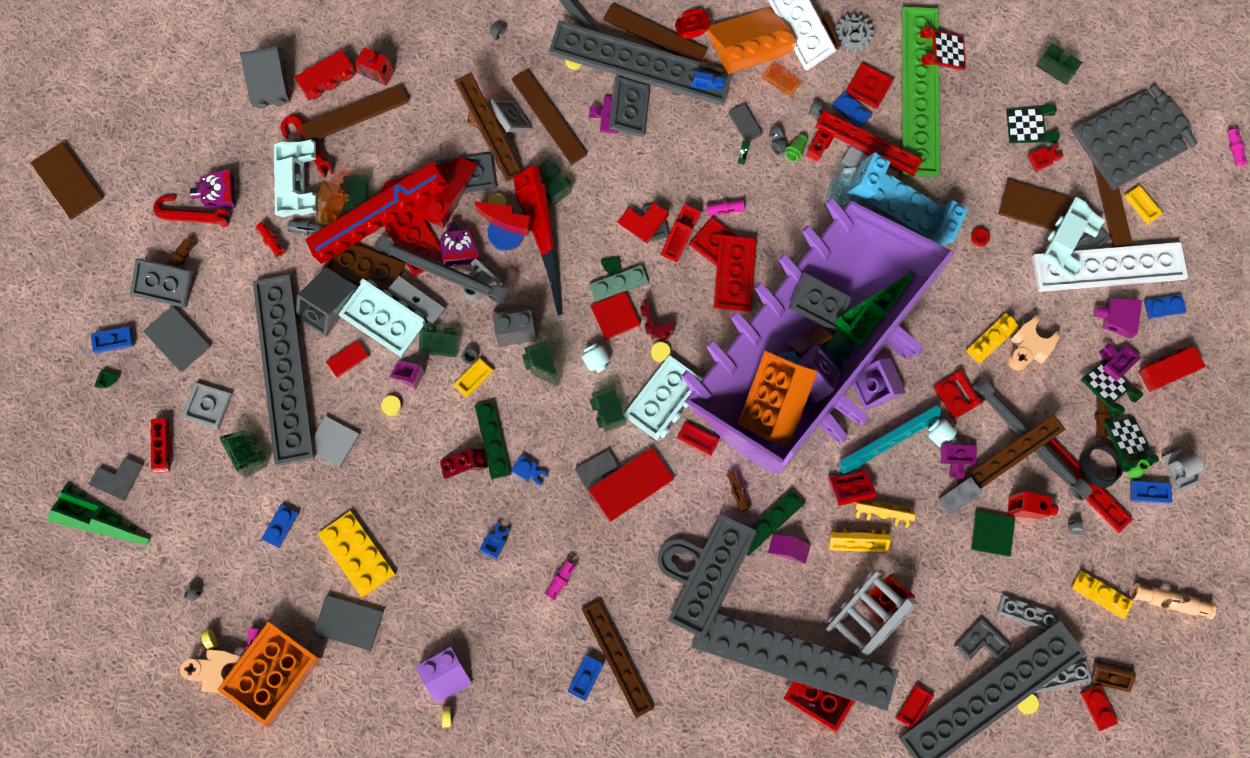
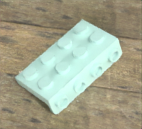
M362 279L360 281L361 285L338 315L402 358L425 327L424 316L416 310L414 312L409 310V306L403 301L399 300L397 302L392 298L393 295L388 291H381L376 288L377 284L370 279L367 281Z
M669 355L624 413V417L658 441L660 437L665 438L670 431L669 425L672 422L676 423L682 415L680 411L683 407H688L684 401L692 393L682 378V374L688 370L700 382L704 377L696 375Z

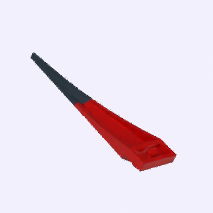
M531 165L513 178L515 194L524 214L530 216V228L547 271L557 315L561 316L562 306L545 185L541 183L539 167Z

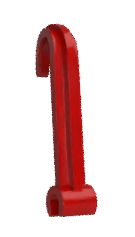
M290 115L284 118L280 126L284 138H288L286 126L294 124L302 140L306 141L299 126L306 124L304 119L298 115ZM316 142V159L314 162L320 175L326 178L324 170L328 169L333 174V169Z
M173 195L161 196L153 205L155 215L162 220L219 224L221 227L229 226L225 218H230V216L224 209L210 212L162 208L163 202L175 201L176 198Z

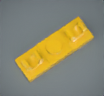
M1005 313L966 352L980 364L1019 325L1011 316Z
M872 499L855 502L856 518L858 519L860 514L865 512L867 513L866 520L869 521L871 513H875V515L883 519L894 518L895 526H898L900 520H905V528L909 527V520H915L916 514L913 507Z
M832 528L829 550L888 552L891 537L886 534L885 530H882L881 534H875L874 529L871 530V534L862 532L847 533L846 528H843L842 533H838L835 531V528Z
M1079 571L1071 586L1075 591L1123 619L1126 618L1134 603L1131 599L1083 571Z

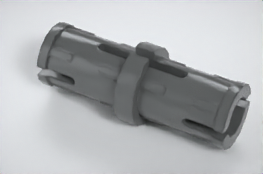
M289 220L287 230L288 232L303 233L305 236H309L327 225L313 224L310 221L298 222Z

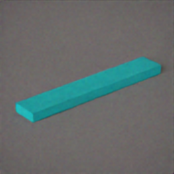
M938 405L932 407L839 461V470L843 475L847 474L925 429L935 420H940L941 409Z

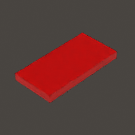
M407 212L384 226L396 246L440 262V245L424 219ZM406 262L414 277L425 272Z
M719 234L713 309L751 312L756 238Z
M651 448L588 489V492L610 523L668 485L674 478L653 448Z

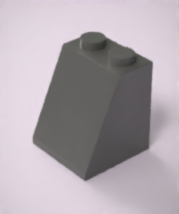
M278 47L240 52L249 101L253 108L264 109L267 105L273 104L275 106H283L286 102H290L285 62Z
M325 267L297 294V318L327 337L340 319L338 314L355 293L357 286L339 276L335 271Z
M530 305L493 311V323L499 347L536 341Z

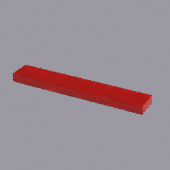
M823 110L815 125L816 129L869 155L873 153L880 155L890 161L889 165L912 176L916 174L923 160Z
M1054 439L1047 442L1046 445L1077 479H1082L1092 489V494L1085 500L1120 533L1133 519L1103 488L1093 486L1085 480L1081 474L1079 464Z

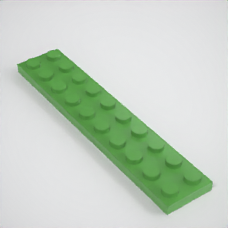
M902 7V149L923 159L914 176L938 178L940 175L939 66L923 65L921 63V57H925L927 53L933 54L932 38L924 39L920 37V31H924L926 26L939 31L938 8ZM902 171V176H912Z

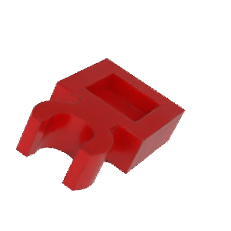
M1059 145L1053 146L1050 151H1047L1046 147L1027 156L1035 172L1052 166L1053 161H1058L1064 156L1063 153L1060 155L1054 153L1059 148Z

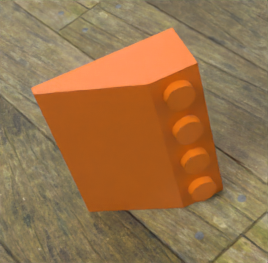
M770 7L711 25L706 31L727 74L790 54L797 43L790 28Z
M764 351L738 425L771 442L790 447L817 371Z
M268 622L217 690L264 726H272L321 658Z

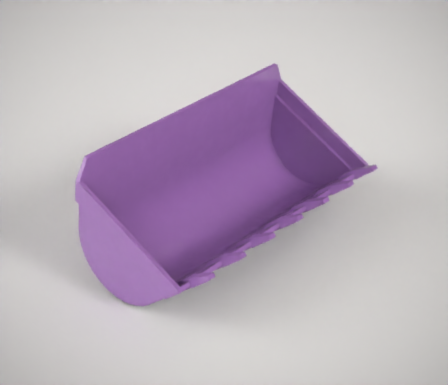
M830 197L826 201V205L835 220L820 238L810 226L806 225L802 232L812 248L797 266L786 254L781 255L779 261L788 277L773 295L761 282L756 285L755 290L764 306L749 323L737 311L731 315V319L740 335L725 352L712 340L706 345L716 364L701 382L688 370L682 374V378L690 391H692L684 402L696 415L706 420L714 431L731 447L754 464L774 474L783 473L819 426L829 436L842 444L846 440L847 435L830 412L835 408L859 425H864L869 417L845 396L846 392L886 343L905 360H909L912 355L917 357L923 351L921 344L903 330L900 325L938 279L955 252L853 201H850L842 210L836 201ZM909 272L914 276L887 315L879 321L863 345L855 350L840 337L839 331L833 332L788 309L802 273H807L851 296L852 298L846 312ZM817 326H820L832 335V339L819 347L841 371L835 391L818 402L811 398L812 407L803 409L790 447L771 442L738 425L764 351L780 356L779 354L790 351L788 347L789 342Z

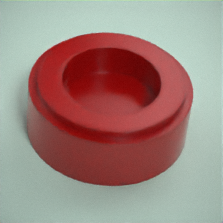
M977 228L971 234L972 243L978 247L985 246L990 240V234L984 228Z

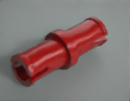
M266 221L258 223L256 230L263 237L264 244L269 246L275 257L282 256L286 250L278 241L276 233L271 231Z

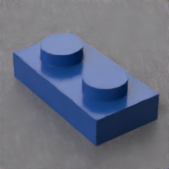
M846 92L832 105L859 128L872 117L871 113Z
M1182 294L1144 301L1148 319L1185 314L1187 312Z
M129 326L91 333L92 350L95 354L134 347L132 328Z
M1130 482V499L1133 502L1172 503V483Z
M281 504L261 539L280 549L299 513Z
M586 655L568 692L586 701L604 664Z

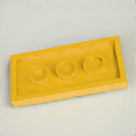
M351 511L318 533L362 598L396 575Z

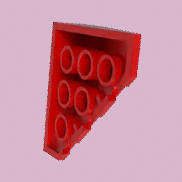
M462 157L446 164L441 163L437 165L449 187L417 205L409 213L443 229L445 228L478 167L477 164ZM412 173L404 175L405 177L396 180L391 179L386 181L380 193L388 189L389 187L393 186L394 184L398 183L402 179L406 178L407 176L411 175Z

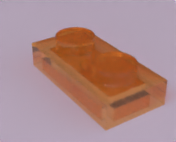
M771 63L761 79L790 98L802 83L773 63Z

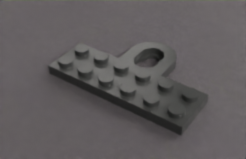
M721 515L704 549L680 539L671 540L662 546L658 554L659 568L670 579L685 585L668 622L705 639L757 535L756 530ZM673 555H691L695 558V567L690 572H681L677 565L672 562Z

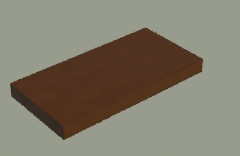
M62 142L30 162L71 220L103 200Z
M1007 180L998 215L1056 231L1057 226L1055 224L1060 216H1065L1074 199Z
M354 244L332 257L329 261H326L322 270L327 267L331 271H335L342 278L357 285H361L360 281L362 279L366 281L370 279L377 284L376 288L381 291H387L398 276L401 277L406 262Z

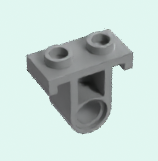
M474 259L470 263L475 271L471 277L490 286L497 285L503 288V280L496 273L493 275L489 271V266L484 261L479 262L477 259ZM462 287L464 297L468 301L474 302L483 296V294L478 292L468 293L469 289Z
M1182 449L1162 457L1180 492L1200 484L1194 475L1204 471V464L1197 454L1184 458Z

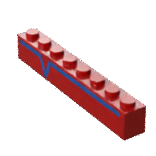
M432 161L312 234L305 241L312 256L322 264L355 243L360 242L373 232L378 231L386 224L393 222L396 218L409 212L417 205L427 201V199L435 194L442 192L449 185L439 167Z

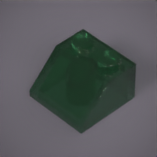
M547 341L524 347L525 354H522L526 371L530 370L533 376L555 387L559 386L558 375Z
M246 430L219 437L236 471L245 478L267 467L265 463L267 457L262 450L259 451L256 447L258 440L253 433L250 435Z

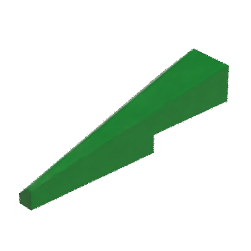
M909 272L838 317L835 321L840 337L854 350L862 346L879 321L893 307L914 276Z
M71 482L66 483L60 492L58 500L50 510L48 522L147 545L151 537L149 534L145 536L135 531L137 526L134 524L128 527L122 523L123 517L100 501L93 502L86 499L87 493L85 491L78 494L72 490L73 484Z

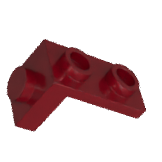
M644 299L643 306H640L642 317H646L647 323L644 324L646 335L650 334L651 339L659 338L660 340H666L671 338L670 335L674 333L673 324L669 323L654 327L647 299Z
M467 449L441 460L440 465L443 478L448 479L469 470L488 468L484 450Z

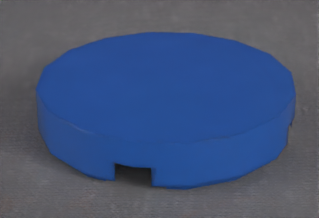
M491 222L487 229L490 243L496 249L502 251L517 248L523 242L525 236L504 230Z

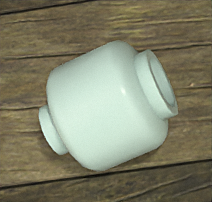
M595 343L583 350L585 353H583L582 359L588 370H596L598 373L607 368L606 364L610 361V357L603 345Z
M937 419L928 428L929 438L938 447H941V444H953L957 440L955 437L957 434L956 428L946 419Z

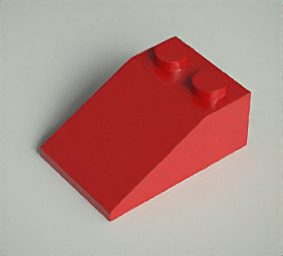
M794 681L783 698L835 735L839 732L856 701Z

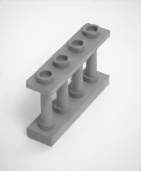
M873 570L867 576V583L864 586L860 585L853 594L855 596L851 601L847 600L841 606L842 611L839 615L835 614L828 621L830 625L826 628L828 632L834 631L837 628L858 649L857 652L859 654L856 657L866 661L918 605L914 598L906 600L896 594L881 579L885 573L883 570ZM874 585L897 605L896 608L898 610L894 615L892 613L889 614L868 594ZM861 600L865 601L884 620L885 625L881 629H876L855 609V606ZM848 614L871 634L870 637L872 639L868 644L859 640L842 623Z

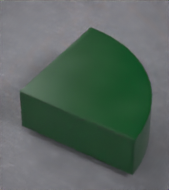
M743 140L738 164H745L750 145L748 141Z
M619 258L601 260V265L607 273L612 275L621 273Z
M101 369L94 387H110L114 382L118 381L121 375Z

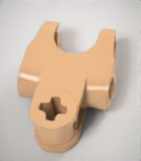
M1036 315L1012 337L1011 341L1017 345V348L1008 358L1009 366L1019 371L1023 370L1033 359L1042 364L1055 349L1061 333L1056 331L1050 338H1041L1036 333V325L1041 318Z
M207 650L205 660L188 659L181 664L180 673L185 679L202 681L201 691L221 693L217 689L225 680L227 666L238 662L242 656L225 651ZM195 667L196 672H189V668Z

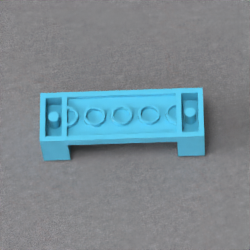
M876 153L861 161L847 193L903 227L942 246L955 241L968 211L967 208L954 200L941 206L886 173L890 161Z

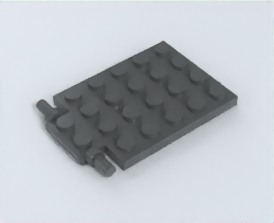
M1156 85L1150 88V91L1156 98L1155 101L1146 90L1074 128L1072 131L1112 191L1187 151L1188 148L1182 141L1183 138H1185L1191 148L1198 144L1191 134L1190 128L1192 126L1172 98L1168 99Z

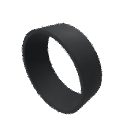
M1098 445L1087 449L1080 457L1079 468L1081 474L1093 486L1099 488L1110 487L1123 474L1121 458L1112 447ZM1093 450H1103L1113 457L1117 465V476L1115 479L1105 480L1093 472L1089 463V457Z

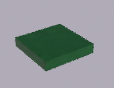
M976 511L970 550L1011 557L1015 518Z

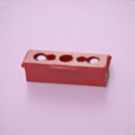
M818 130L806 157L818 163L825 149H828L834 137ZM818 143H820L819 151H816L814 148H817Z
M166 418L151 419V469L154 470V473L169 472V463L167 461H169V455L171 454V436H169V429L167 430L169 428V419ZM160 425H162V429L160 430L161 433L158 432V427ZM162 442V446L158 448V444ZM159 453H161L160 457L163 459L161 464H158V460L161 459L159 458Z

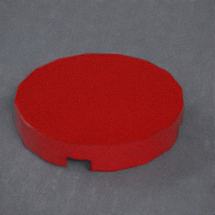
M692 9L684 12L681 15L682 17L676 20L675 28L678 35L682 38H696L709 29L711 20L708 12H702V9Z

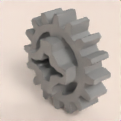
M853 14L852 18L846 15L844 20H839L835 27V33L841 43L840 48L846 47V52L852 49L853 53H855L857 49L862 52L864 47H869L873 40L874 30H871L872 24H867L868 19L863 21L862 15L856 18L855 14Z

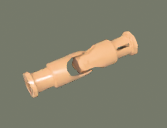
M1139 583L1133 585L1132 600L1147 601L1151 605L1177 610L1194 616L1198 614L1206 616L1207 619H1213L1216 614L1217 606L1215 602L1207 603L1200 601L1199 598L1156 587L1148 588L1141 586Z

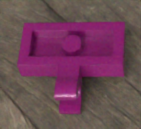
M604 96L603 109L590 106L589 117L601 119L600 132L618 134V131L609 129L612 97Z
M1108 343L1099 353L1102 358L1110 360L1102 369L1116 382L1142 358L1128 345L1118 353Z
M941 444L940 463L953 464L949 471V477L964 478V465H976L977 446Z

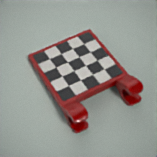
M926 26L924 31H920V37L924 39L932 38L933 54L927 53L925 57H921L923 65H938L957 70H966L964 36L936 31L929 26Z

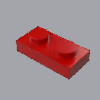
M1100 685L1080 693L1098 731L1118 724Z

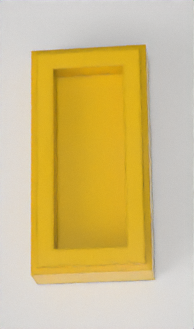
M1140 185L1124 196L1147 224L1163 214Z
M479 358L453 385L468 398L494 370Z

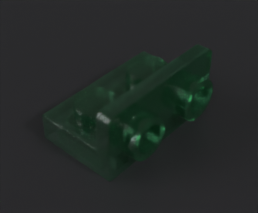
M427 325L420 330L418 353L456 358L460 332H457L455 328L440 330L437 329V326Z

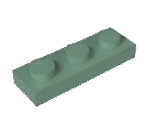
M642 265L589 284V288L595 303L624 291L626 292L648 284V280Z

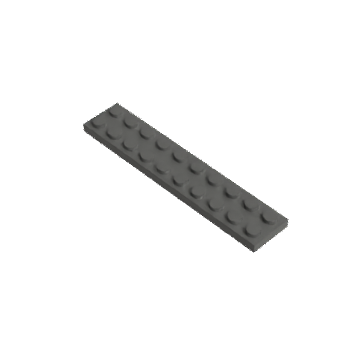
M558 21L548 54L724 106L732 73L727 74L725 69L562 21ZM695 71L713 74V78H725L722 91H717L713 88L706 90L691 87Z
M288 274L253 281L274 463L276 466L315 459L292 276Z
M718 613L705 639L695 635L691 646L693 649L884 711H888L899 672L889 667Z
M1059 621L900 737L899 740L912 758H946L1086 655V652L1063 623Z

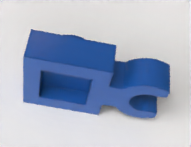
M695 71L691 87L706 90L713 88L717 91H722L725 78H713V74Z
M523 455L520 456L511 470L512 473L527 482L530 478H533L534 482L539 486H542V482L538 481V476H548L543 470L537 471L538 464Z
M499 522L495 525V534L488 533L479 549V552L494 560H497L506 544V541L502 540V538H505L510 530L507 527L505 532H500L498 528L501 523Z

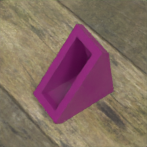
M398 360L389 377L416 389L424 375V371L418 364Z
M773 534L768 553L806 564L811 545L793 536Z

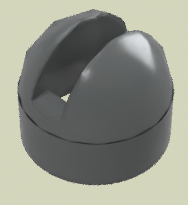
M493 24L490 27V35L498 40L500 38L497 36L498 33L503 35L505 28L500 24Z
M814 100L811 105L813 108L809 111V114L814 116L821 115L822 112L819 110H824V105Z
M777 125L769 131V137H772V141L785 138Z
M778 139L771 143V149L776 155L779 156L786 151L787 143L784 140Z
M471 348L464 350L461 355V359L465 364H473L478 357L477 352ZM465 356H471L473 360L467 359Z
M1072 519L1069 521L1068 530L1073 534L1082 535L1083 520Z
M188 584L184 599L190 601L197 600L200 596L196 593H201L200 588L196 585Z

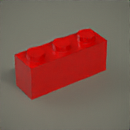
M340 50L296 75L294 78L309 101L311 99H318L327 90L335 89L340 82L349 81L352 79L355 71L344 52Z
M1186 346L1177 350L1176 355L1171 356L1167 354L1159 358L1160 362L1154 363V361L1144 364V369L1139 374L1148 391L1152 392L1205 368L1206 365L1196 347L1188 349Z

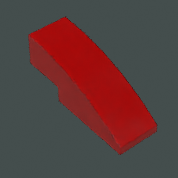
M475 201L476 211L492 224L516 234L529 236L531 226L529 215L514 214L513 206Z
M685 204L683 205L663 247L661 256L678 263L702 214L701 211Z

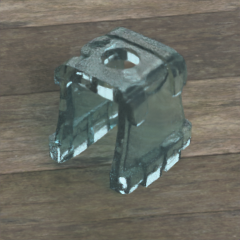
M837 173L827 190L824 200V212L830 213L826 205V201L830 197L836 201L842 210L850 201L862 206V201L847 193L853 180L842 173Z

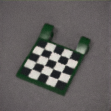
M1056 105L1038 108L1006 109L1009 143H1057L1058 139H1060L1059 132L1046 134L1044 116L1055 115L1057 112Z
M1103 360L1087 373L1081 381L1108 407L1111 415L1114 418H1118L1125 412V408L1115 401L1127 393L1130 401L1135 403L1143 396V392L1132 387L1123 377L1116 382L1102 369L1108 363L1106 360Z
M1134 416L1104 423L1121 458V467L1124 472H1128L1137 466L1131 456L1143 454V459L1148 461L1150 466L1159 461V457L1151 451Z

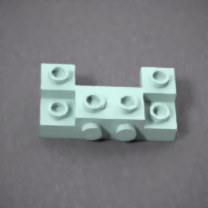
M307 140L274 144L275 215L283 218L294 214L303 216L317 212V194L313 192L305 194L304 162L316 159L315 141Z
M1075 197L1065 216H1060L1055 224L1057 226L1056 231L1053 230L1047 239L1050 242L1042 260L1056 267L1055 272L1073 281L1082 263L1070 254L1074 251L1083 232L1096 237L1105 220L1096 215L1085 201Z

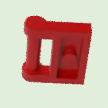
M963 370L933 387L953 419L960 417L983 403L981 397L978 398L965 378L966 374ZM958 380L972 401L970 404H967L954 384L955 381Z
M867 468L844 475L828 476V481L838 506L876 498V491Z

